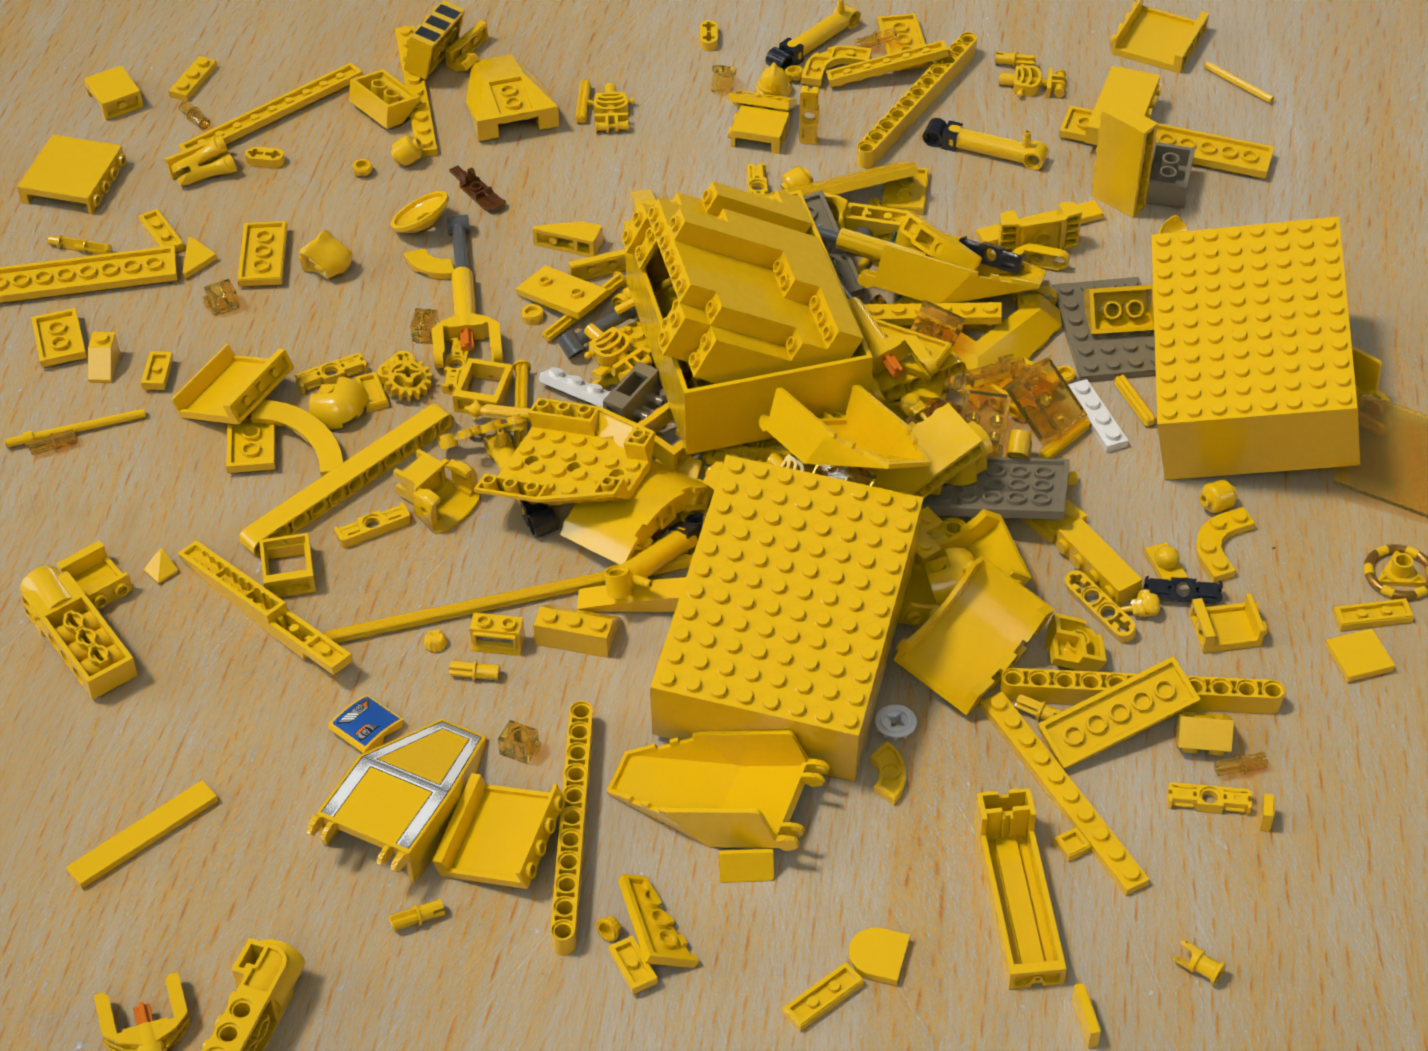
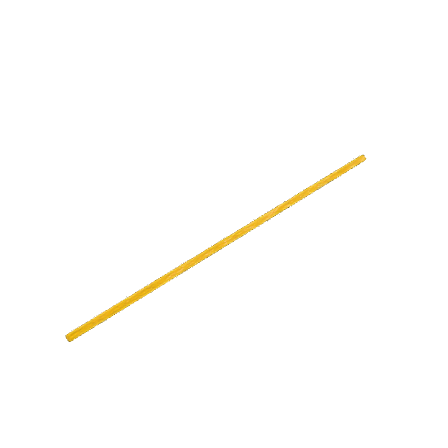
M1069 471L1068 486L1076 485L1078 483V475L1076 471ZM694 553L691 555H680L650 576L689 568ZM604 571L324 631V635L335 643H342L472 615L473 613H481L579 592V589L606 585Z

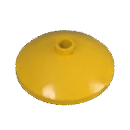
M435 191L415 199L393 217L391 221L392 229L399 233H416L422 230H430L446 210L449 196L445 191Z

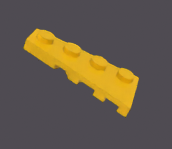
M622 874L618 883L645 963L695 968L699 959L695 953H689L686 948L687 940L683 934L678 935L673 927L675 921L670 914L662 910V901L646 876Z

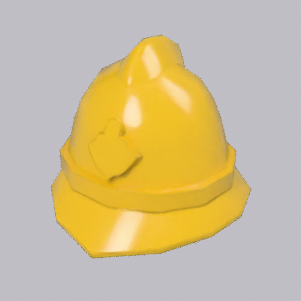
M775 62L763 71L755 87L756 93L788 97L793 90L785 71L778 67Z

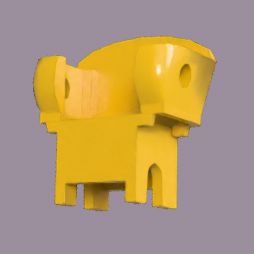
M418 449L415 451L418 459L403 472L397 468L393 470L394 477L407 486L405 487L398 483L395 486L396 493L414 504L415 515L434 534H441L459 525L479 504L481 493L474 492V488L478 484L477 473L469 464L463 461H455L453 459L450 461L447 459L440 461ZM444 467L451 470L452 479H446Z

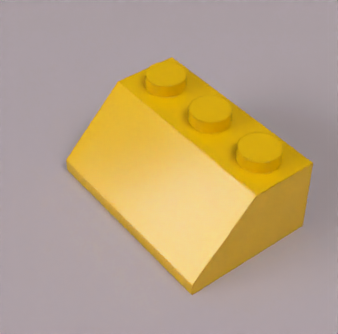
M384 69L350 79L349 101L386 129L403 124L421 100V96Z
M1153 285L1083 290L1085 315L1091 334L1154 330Z
M550 604L540 606L533 625L535 645L608 658L621 617Z

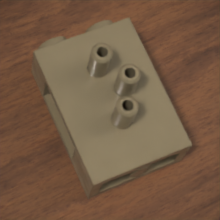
M638 362L605 397L603 408L635 423L647 418L655 411L654 409L657 406L661 407L665 404V398L660 397L659 370Z

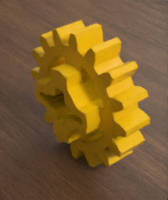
M403 356L402 360L395 357L393 363L388 361L387 367L383 368L382 384H385L384 390H391V397L398 395L399 401L403 397H406L408 402L411 401V397L419 400L420 394L426 396L427 389L430 390L432 373H429V366L423 367L424 361L422 360L418 363L415 362V357H412L411 360H407L406 356Z

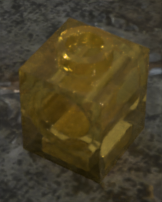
M229 279L204 287L206 295L202 297L206 309H211L214 316L240 308L237 292Z
M415 309L410 325L412 343L433 344L432 328L439 323L438 310Z
M509 720L498 738L500 755L528 764L531 758L538 754L541 747L538 729Z

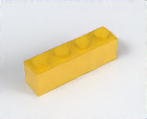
M1082 518L1058 529L1056 538L1057 550L1071 561L1074 568L1085 573L1118 606L1137 597L1138 592L1141 590L1143 579Z

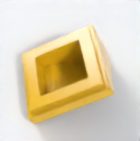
M163 549L158 550L144 568V572L158 585L179 572Z

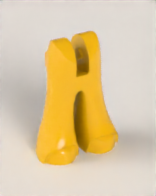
M220 134L215 136L199 151L177 161L171 166L174 174L188 169L191 170V172L177 178L180 186L190 185L216 175L237 172L236 164L230 154L210 164L199 166L228 153L226 144Z

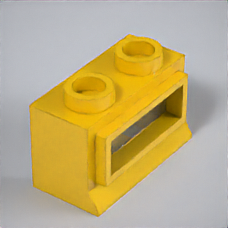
M473 613L469 628L471 651L521 656L525 640L523 617Z

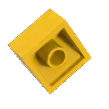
M1182 711L1175 715L1176 745L1178 748H1182V752L1198 753V749L1209 750L1208 754L1222 756L1225 751H1232L1234 720L1228 714Z

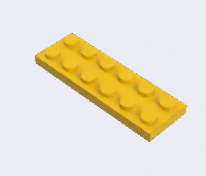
M1172 656L1038 723L1037 728L1055 759L1065 771L1198 704L1201 699L1176 658Z

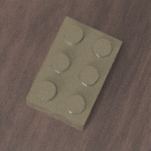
M1155 142L1146 202L1184 208L1195 148Z

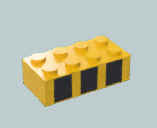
M445 0L434 7L432 13L427 15L424 22L419 24L413 34L410 33L407 38L408 50L403 57L405 71L423 79H426L445 58V50L459 39L465 12L464 8Z

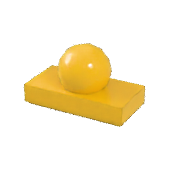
M1167 542L1144 549V555L1158 579H1169L1170 581L1171 577L1188 578L1179 563L1178 551L1174 547L1169 546Z

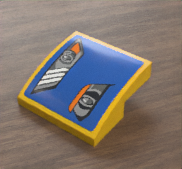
M366 694L348 705L328 724V729L362 753H366L383 745L384 736L402 728L404 719Z

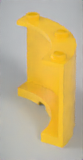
M652 459L649 472L631 500L576 503L569 516L565 519L560 535L622 565L648 548L653 542L651 538L658 529L663 530L676 519L677 513L706 510L714 490L705 483Z
M982 509L972 520L959 528L961 532L949 538L944 535L933 539L942 549L940 555L930 561L947 556L945 549L954 547L964 548L973 554L975 560L981 556L985 557L1023 586L1031 579L1001 514ZM916 559L898 623L912 626L924 625L930 618L929 614L936 605H942L936 603L925 565H921Z
M983 556L974 561L971 559L963 569L965 574L941 606L936 605L929 614L930 618L908 639L903 638L896 647L898 653L893 659L965 715H968L980 704L987 690L992 692L1001 682L1004 670L1015 666L1028 649L1024 646L1025 643H1028L1034 634L1038 635L1055 610Z

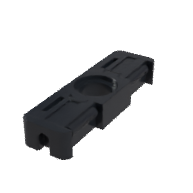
M967 236L959 239V242L982 257L981 264L1018 274L1024 269L1022 262L1026 260L1025 253L1015 254L1005 251L1003 246L987 241L979 243L967 239ZM988 249H992L996 253L994 261L987 257Z
M1146 576L1143 590L1149 589L1151 593L1158 595L1159 600L1192 602V599L1202 598L1206 604H1219L1222 601L1221 591L1223 583L1220 580L1216 584L1213 582H1199L1197 579L1177 577H1171L1169 581V579H1149V576ZM1180 583L1188 585L1190 589L1189 594L1185 597L1179 596L1176 592V586Z

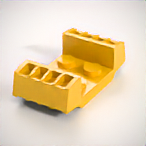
M1075 202L1058 203L1057 215L1019 221L1015 210L1000 213L997 245L1005 247V251L1009 252L1028 243L1062 250L1078 246L1082 211ZM1038 253L1032 254L1034 257L1042 256Z

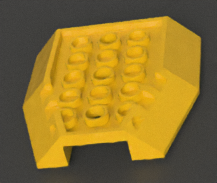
M538 398L528 411L532 427L499 475L485 473L475 486L474 492L549 505L631 500L650 470L655 431L600 406Z

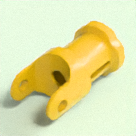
M1181 940L1180 943L1191 951V960L1188 962L1179 956H1174L1173 960L1192 973L1198 972L1208 978L1212 985H1215L1222 977L1226 969V963L1223 961L1219 963L1206 955L1205 950L1189 941Z

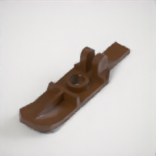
M458 165L449 169V172L460 181V188L481 208L489 212L505 207L506 200L494 193L491 186L488 187L483 183L480 177L476 176L475 170L472 167L467 169V172Z

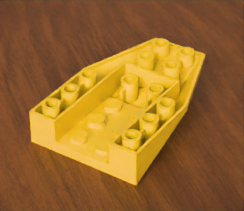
M512 54L477 60L472 65L466 95V106L479 141L499 138L498 124L535 118L539 130L559 126L558 106L546 87Z

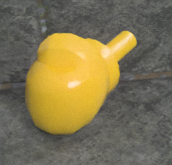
M910 392L901 397L899 410L904 415L914 419L921 418L923 421L928 418L925 414L928 409L923 401L919 399L917 392Z
M1144 589L1138 592L1136 599H1131L1132 605L1120 607L1125 613L1133 611L1134 617H1152L1160 612V601L1158 595L1151 593L1149 589Z

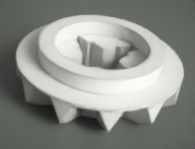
M888 705L877 713L875 724L877 732L883 733L885 738L893 737L896 741L900 737L906 739L909 734H914L917 719L913 711L905 706ZM901 718L900 725L897 724L895 727H891V722L895 723Z

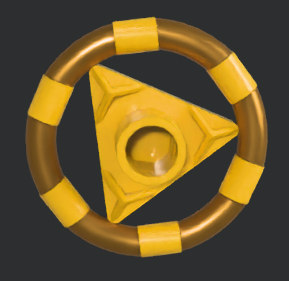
M1388 544L1374 549L1366 557L1363 566L1365 577L1369 584L1380 594L1393 599L1406 598L1407 600L1418 599L1428 594V557L1420 550L1402 544ZM1394 553L1377 579L1373 567L1375 560L1386 554ZM1413 558L1417 559L1425 567L1427 581L1412 566ZM1389 586H1412L1418 588L1412 591H1400Z

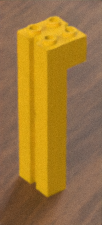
M1014 788L1005 795H999L998 791L977 793L973 827L1008 990L1031 988V984L1041 983L1042 986L1062 985L1065 982L1067 970L1034 832L1036 811L1030 788Z

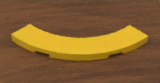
M262 400L251 412L252 424L262 423L274 424L280 427L285 426L294 430L296 434L301 436L306 442H309L319 460L321 477L343 463L340 447L332 432L324 423L309 412L287 403Z

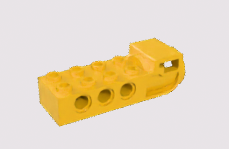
M44 565L34 569L23 579L20 585V596L26 615L41 636L45 635L92 700L138 676L134 658L69 572L60 573L57 567Z
M248 938L232 967L237 986L236 991L231 992L227 1008L223 1014L218 1016L215 1022V1029L211 1037L204 1041L201 1051H265L293 998L294 986L305 967L303 955L297 949L282 941L273 939H261L259 941Z

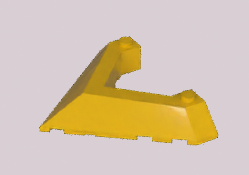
M1017 294L1015 312L1002 321V324H998L977 341L951 325H901L900 327L952 343L953 350L966 364V369L961 376L950 380V386L963 397L967 396L973 401V405L980 409L988 398L989 386L991 384L999 386L1016 372L1017 361L1021 357L1030 360L1031 355L1036 350L1039 351L1049 341V337L1053 333H1057L1062 329L1060 310L1042 295ZM903 296L893 304H918L926 302Z

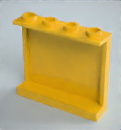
M1144 0L1134 1L1131 12H1127L1124 23H1120L1117 33L1112 35L1110 45L1113 46L1112 54L1181 73L1207 30L1209 13L1202 11L1197 20L1143 6Z
M52 134L17 186L21 203L30 204L35 196L87 204L88 212L92 215L100 205L105 193L109 191L112 182L116 180L119 171L126 164V156L123 153L122 145Z
M226 344L171 401L180 418L239 425L293 370L294 365L285 349H278L270 358L235 355L230 345Z
M471 773L432 860L439 875L448 878L528 889L531 880L536 876L540 858L546 852L548 839L555 831L559 813L563 811L565 806V798L558 784L553 785L551 792L489 785L485 783L481 774Z

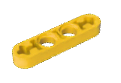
M1074 570L1065 576V586L1068 593L1116 640L1125 643L1135 638L1136 628L1134 621L1085 573ZM1072 581H1080L1083 590L1081 591V588L1076 583L1072 585ZM1090 594L1099 596V599L1092 603L1085 600ZM1110 609L1115 612V615L1111 618L1101 616L1105 610ZM1118 621L1120 622V625H1121L1124 629L1129 628V631L1126 632V631L1123 630V631L1120 632V627H1119V625L1117 624Z

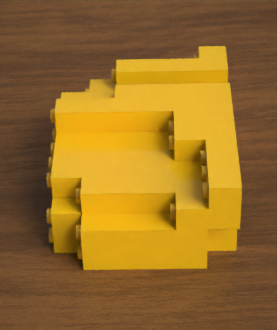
M712 181L709 187L704 190L702 199L677 192L673 200L661 197L657 199L654 206L642 203L638 211L634 212L629 227L622 234L625 251L635 255L639 269L644 270L656 248L659 247L678 299L674 300L672 309L667 317L662 320L658 343L663 355L687 361L693 377L718 384L848 359L852 357L863 340L861 331L819 238L806 234L812 222L799 196L776 190L773 197L769 199Z

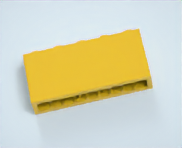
M1112 65L1088 121L1085 143L1098 145V131L1101 123L1100 114L1105 107H1108L1114 101L1151 119L1153 108L1155 109L1158 96L1161 95L1163 84H1159L1160 75Z
M1114 101L1111 105L1105 107L1100 114L1101 123L1098 131L1099 139L1096 147L1097 155L1094 164L1095 171L1092 180L1091 196L1133 218L1146 207L1158 123Z
M947 403L943 407L936 409L927 419L917 423L911 432V435L918 439L917 446L922 447L930 459V466L895 469L857 467L851 475L855 483L925 498L987 451L983 440L955 409Z

